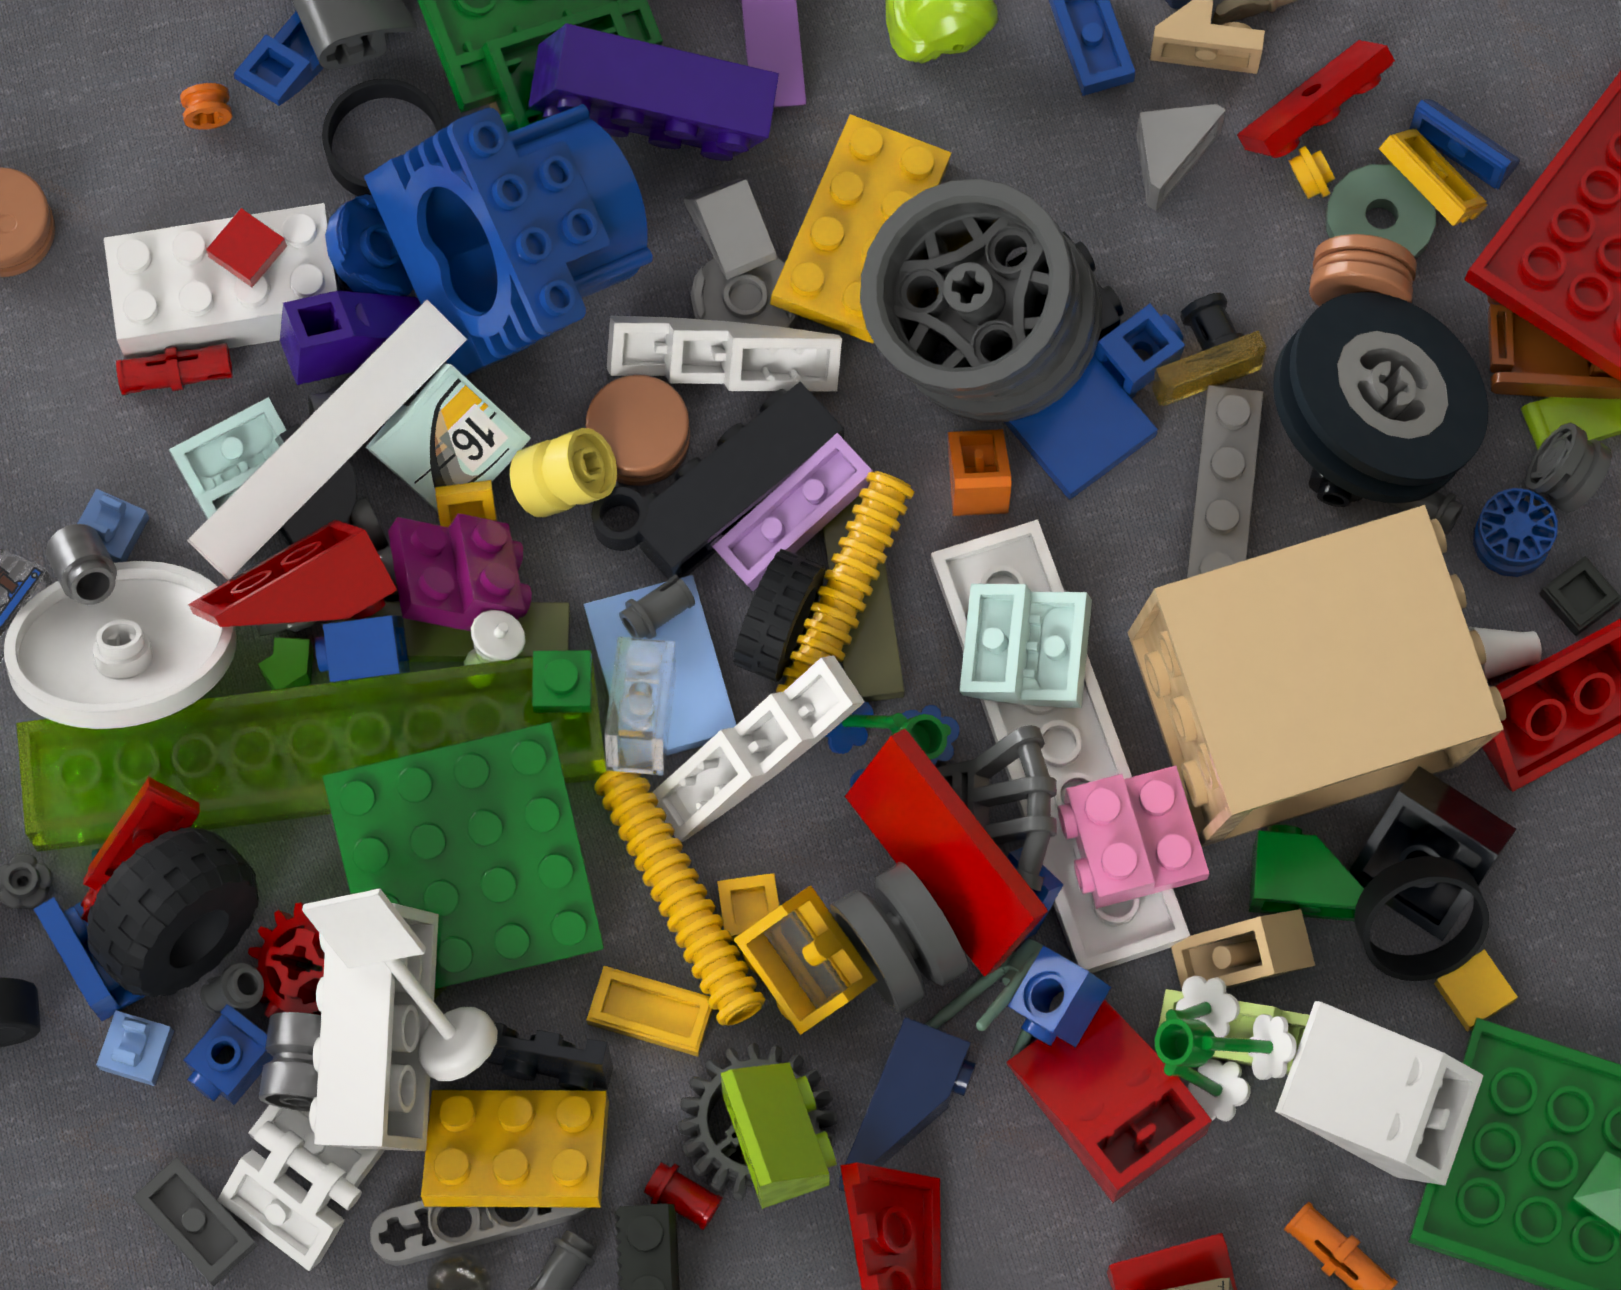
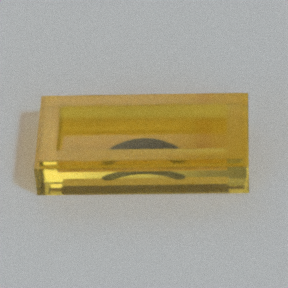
M1258 330L1156 368L1152 391L1159 406H1166L1206 391L1208 385L1219 386L1259 371L1262 367L1267 348Z

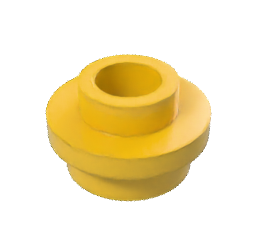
M1306 145L1299 148L1300 155L1288 160L1306 197L1310 199L1321 194L1324 198L1330 195L1326 184L1335 180V177L1321 150L1310 154Z

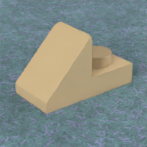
M1192 0L1155 26L1150 60L1257 74L1263 50L1265 31L1252 29L1250 26L1240 22H1228L1223 25L1211 24L1214 0Z

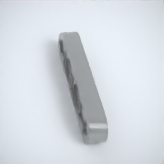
M421 1200L391 1208L381 1213L373 1221L370 1229V1242L377 1256L385 1263L394 1266L408 1265L575 1220L586 1215L592 1208L548 1207L551 1212L539 1215L540 1207H529L527 1214L522 1219L516 1222H508L502 1220L497 1215L496 1207H464L472 1215L470 1229L460 1237H449L440 1231L438 1223L440 1215L449 1207H424ZM428 1213V1227L436 1243L425 1246V1237L422 1233L405 1239L406 1249L401 1252H396L391 1243L382 1244V1238L390 1235L391 1224L400 1222L404 1231L422 1228L417 1216Z

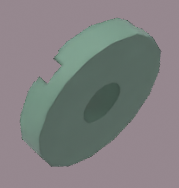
M1369 164L1350 171L1335 185L1326 208V232L1329 238L1347 234L1378 236L1404 246L1415 258H1418L1426 251L1436 226V208L1394 165ZM1373 208H1384L1393 214L1396 223L1392 227L1378 229L1368 222L1366 213Z

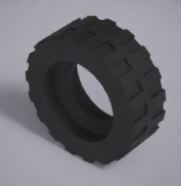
M780 549L775 554L760 580L745 615L733 656V664L774 682L781 680L784 669L792 663L790 659L792 651H797L800 646L797 643L798 636L804 635L807 630L804 627V622L806 618H812L813 611L810 609L813 602H818L819 594L817 592L824 582L825 566L784 549Z

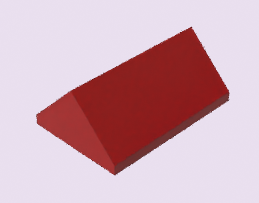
M1621 618L1496 685L1506 710V719L1501 721L1504 730L1482 748L1510 791L1514 792L1621 733Z

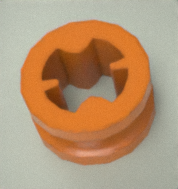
M203 83L188 87L182 91L180 100L182 106L186 108L183 113L185 125L193 129L207 130L228 123L233 117L231 107L226 104L230 99L228 88L217 83Z

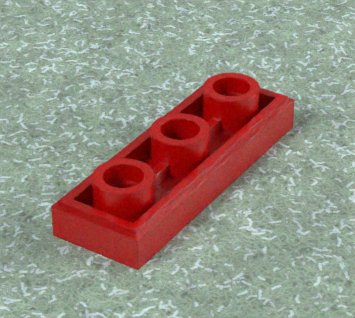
M1362 40L1355 42L1240 131L1237 136L1244 149L1271 156L1272 158L1283 157L1292 152L1300 144L1299 137L1313 126H1321L1332 121L1341 112L1339 107L1354 94L1358 95L1368 92L1380 83L1382 79L1380 74L1395 62L1387 45Z

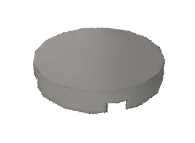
M777 255L776 260L727 280L713 256V259L707 262L704 267L702 265L694 277L690 295L694 319L793 328L797 323L798 315L770 305L771 294L785 262L780 260Z

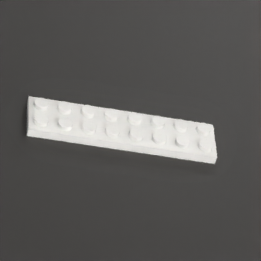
M1038 519L931 553V563L963 653L971 584H1026L1031 592H1064ZM1088 655L1086 657L1082 708L1033 706L980 699L996 743L1012 731L1023 726L1033 725L1041 730L1045 742L1041 751L1050 777L1056 779L1057 795L1051 798V817L1057 820V835L1050 837L1043 865L1064 884L1053 905L1074 963L1094 973L1171 948L1174 944L1190 936L1173 889L1096 909L1092 893L1082 894L1074 869V860L1081 859L1075 838L1066 840L1057 810L1058 806L1065 804L1066 788L1122 774L1124 779L1132 777ZM1020 758L1005 767L1009 781L1026 777ZM1027 799L1017 801L1022 817H1027Z

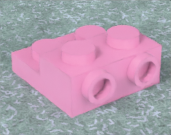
M1177 766L1126 779L1123 778L1122 774L1066 788L1065 804L1057 807L1058 816L1066 840L1075 838L1081 859L1074 860V869L1082 894L1092 893L1096 909L1208 879L1210 873Z

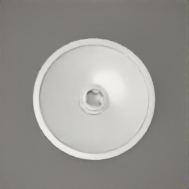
M152 561L114 563L117 576L111 595L100 603L85 605L69 598L64 593L59 581H57L28 601L13 619L7 631L4 643V659L11 686L20 700L37 714L51 721L79 728H124L152 722L176 713L208 693L224 676L234 658L237 643L235 626L219 627L194 615L188 605L218 586L197 572L173 564Z

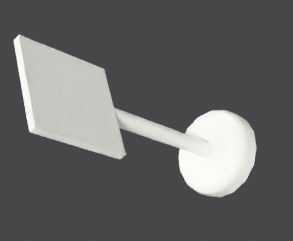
M381 889L303 905L302 911L348 969L384 962L432 1024L425 1030L419 1042L418 1058L430 1077L438 1081H453L465 1077L479 1068L491 1055L497 1043L498 1030L489 1015L476 1007H459L443 1014L401 960V958L424 954L426 947Z

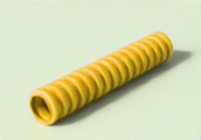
M868 472L866 481L870 483L868 489L862 488L859 493V497L863 499L861 505L855 504L852 513L856 517L854 521H847L845 529L849 532L848 536L841 537L838 542L842 550L840 554H833L831 561L835 564L834 569H827L824 575L828 583L826 586H820L817 593L821 596L819 602H813L810 610L814 612V616L812 619L806 618L804 627L808 630L805 635L798 636L797 643L801 646L798 652L792 651L790 659L794 663L791 668L786 667L784 669L783 676L787 679L785 684H778L776 692L785 691L821 657L834 655L837 661L842 662L844 660L845 653L841 651L843 645H850L852 641L849 631L858 627L859 621L855 618L857 612L863 613L866 608V604L862 602L863 598L872 594L873 588L869 586L871 580H878L880 572L876 569L877 565L885 563L887 556L883 551L885 547L891 548L894 542L890 537L891 532L899 530L901 524L897 521L899 515H905L908 509L904 505L905 499H912L914 495V490L910 488L911 486L908 483L883 472Z
M636 762L616 765L605 771L594 784V790L599 796H605L602 799V805L607 811H612L610 814L612 824L620 826L618 830L620 839L628 841L626 845L628 854L636 856L634 861L636 869L645 872L642 877L644 884L648 887H653L650 893L652 899L656 902H661L658 909L663 917H669L667 921L669 931L678 933L675 937L677 946L686 948L683 957L686 962L694 964L691 970L693 976L697 979H702L699 986L704 994L711 995L708 999L710 1008L719 1010L716 1016L718 1023L728 1026L741 1023L755 1015L762 1008L766 999L761 992L754 991L757 982L752 976H746L749 967L746 962L738 961L740 951L737 946L729 944L732 940L730 932L721 929L724 924L722 917L718 914H713L716 907L711 899H705L707 895L706 887L703 884L696 883L699 879V874L694 868H688L691 859L686 853H680L683 845L678 838H672L675 832L673 826L670 823H664L667 816L662 808H656L659 801L654 793H648L650 783L646 778L640 777L642 775L641 766Z

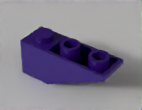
M333 291L284 302L280 343L296 385L355 372L421 306L418 297Z

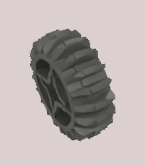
M750 1043L748 1045L749 1060L739 1061L738 1053L733 1047L726 1049L725 1055L729 1067L722 1069L715 1060L709 1059L706 1061L705 1069L712 1081L708 1082L701 1077L693 1076L689 1081L690 1088L701 1098L683 1097L680 1102L681 1110L696 1116L685 1118L678 1122L680 1134L697 1136L688 1140L682 1146L684 1155L686 1157H694L704 1154L694 1166L695 1174L698 1177H702L714 1169L718 1170L711 1183L712 1189L720 1192L725 1188L729 1180L735 1181L733 1198L737 1201L744 1199L747 1185H754L747 1165L730 1159L733 1154L738 1157L742 1153L733 1125L725 1131L726 1137L716 1145L709 1133L711 1112L719 1098L723 1095L720 1073L737 1068L779 1064L782 1060V1047L779 1045H773L770 1050L769 1060L760 1059V1050L757 1043ZM795 1054L789 1062L795 1078H799L798 1074L802 1069L804 1058L800 1054ZM818 1069L809 1070L803 1075H806L811 1090L821 1080V1073ZM830 1089L812 1091L817 1110L808 1112L815 1134L824 1131L820 1128H827L837 1124L836 1112L819 1110L833 1100V1094ZM826 1131L831 1146L833 1148L835 1145V1136Z

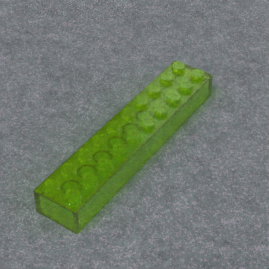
M533 657L199 699L167 717L124 728H79L49 719L19 722L16 725L25 834L37 852L103 844L148 777L200 803L199 816L191 828L211 830L331 814L323 781L324 774L550 721L552 722L566 784L598 780L607 771L593 657L592 712L534 713L532 707Z

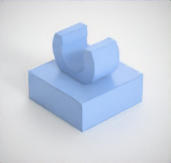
M116 1010L96 1066L102 1071L155 1086L174 1031L171 1026Z

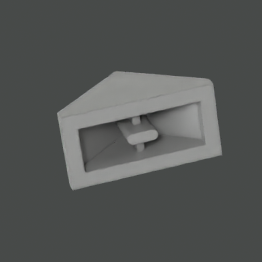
M1218 104L1140 112L1136 137L1148 207L1156 212L1221 134L1226 112L1224 108Z
M732 178L684 198L685 207L727 280L777 259L775 248L747 179Z

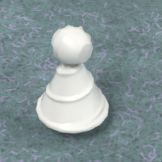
M488 610L480 613L474 619L471 626V636L475 649L468 652L464 660L465 671L476 680L486 679L491 675L495 662L517 657L523 651L526 642L525 632L520 622L512 615L501 610Z

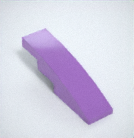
M740 0L747 65L779 73L774 108L806 106L796 0Z

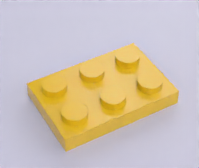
M432 1090L421 1189L424 1207L601 1208L609 1110L607 1091Z

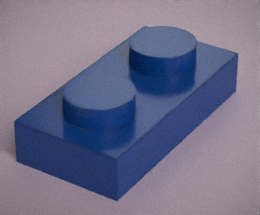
M1049 0L1082 96L1134 82L1136 72L1110 0Z

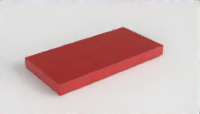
M904 728L891 735L844 797L896 863H905L920 879L943 912L962 949L985 977L999 969L1048 910L910 733Z

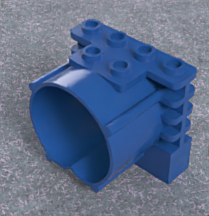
M583 104L509 133L498 111L490 107L455 120L449 126L436 132L434 136L422 141L420 145L414 146L403 155L390 159L364 176L420 304L422 305L428 300L467 339L446 360L447 364H452L465 377L497 364L523 351L537 341L581 320L586 314V307L582 298L630 279L638 272L641 266L653 261V255L650 249L647 248L648 229L645 207L633 171L611 136L600 125L589 118V111Z

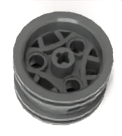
M984 179L952 180L925 189L903 203L883 223L868 249L861 273L860 304L866 328L879 352L908 380L912 381L933 403L958 417L985 423L1014 421L1036 414L1061 399L1081 378L1094 356L1102 326V300L1093 271L1083 254L1063 234L1053 218L1029 195L1007 184ZM1027 247V255L1019 265L1006 267V259L1009 253L1016 248ZM937 287L939 293L934 303L928 307L920 308L924 292L930 288ZM1047 295L1043 312L1038 317L1042 296ZM941 341L957 349L941 365L931 363ZM1005 341L1013 342L1012 351L995 361L991 360L992 352L997 345Z

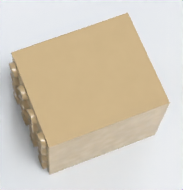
M1425 505L1160 586L1151 593L1127 633L1172 766H1177L1201 847L1404 784L1418 766L1431 774L1458 767L1504 730L1501 721L1506 719L1503 699L1496 686H1488L1481 666L1486 663L1483 642L1476 630L1469 631L1462 609L1467 606L1463 585L1456 574L1449 575L1442 553L1447 552L1444 531L1436 518L1430 520Z

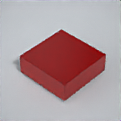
M240 208L208 246L206 251L209 258L253 288L284 251L287 244L284 237Z

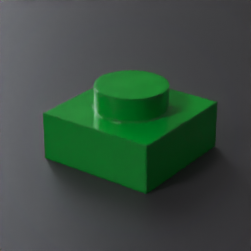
M591 650L533 651L532 707L534 713L592 712Z

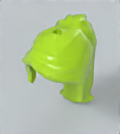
M885 0L886 24L891 46L900 58L915 63L924 64L931 59L936 60L941 54L967 52L978 45L999 21L997 5L993 0Z

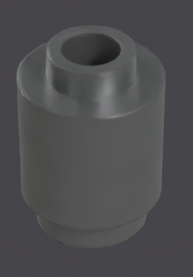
M72 524L58 530L50 538L46 547V556L64 593L69 598L81 604L93 605L104 601L111 595L117 576L116 567L100 535L94 528L85 524Z

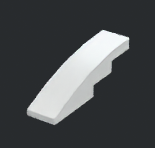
M610 316L607 370L610 376H665L669 383L725 384L728 391H778L780 389L789 391L801 381L809 391L837 392L842 338L840 335L730 321L673 317Z
M835 656L821 657L785 691L770 694L735 727L720 730L652 792L659 800L656 808H662L667 815L665 823H670L673 826L675 838H678L681 842L686 841L736 806L824 738L865 702Z

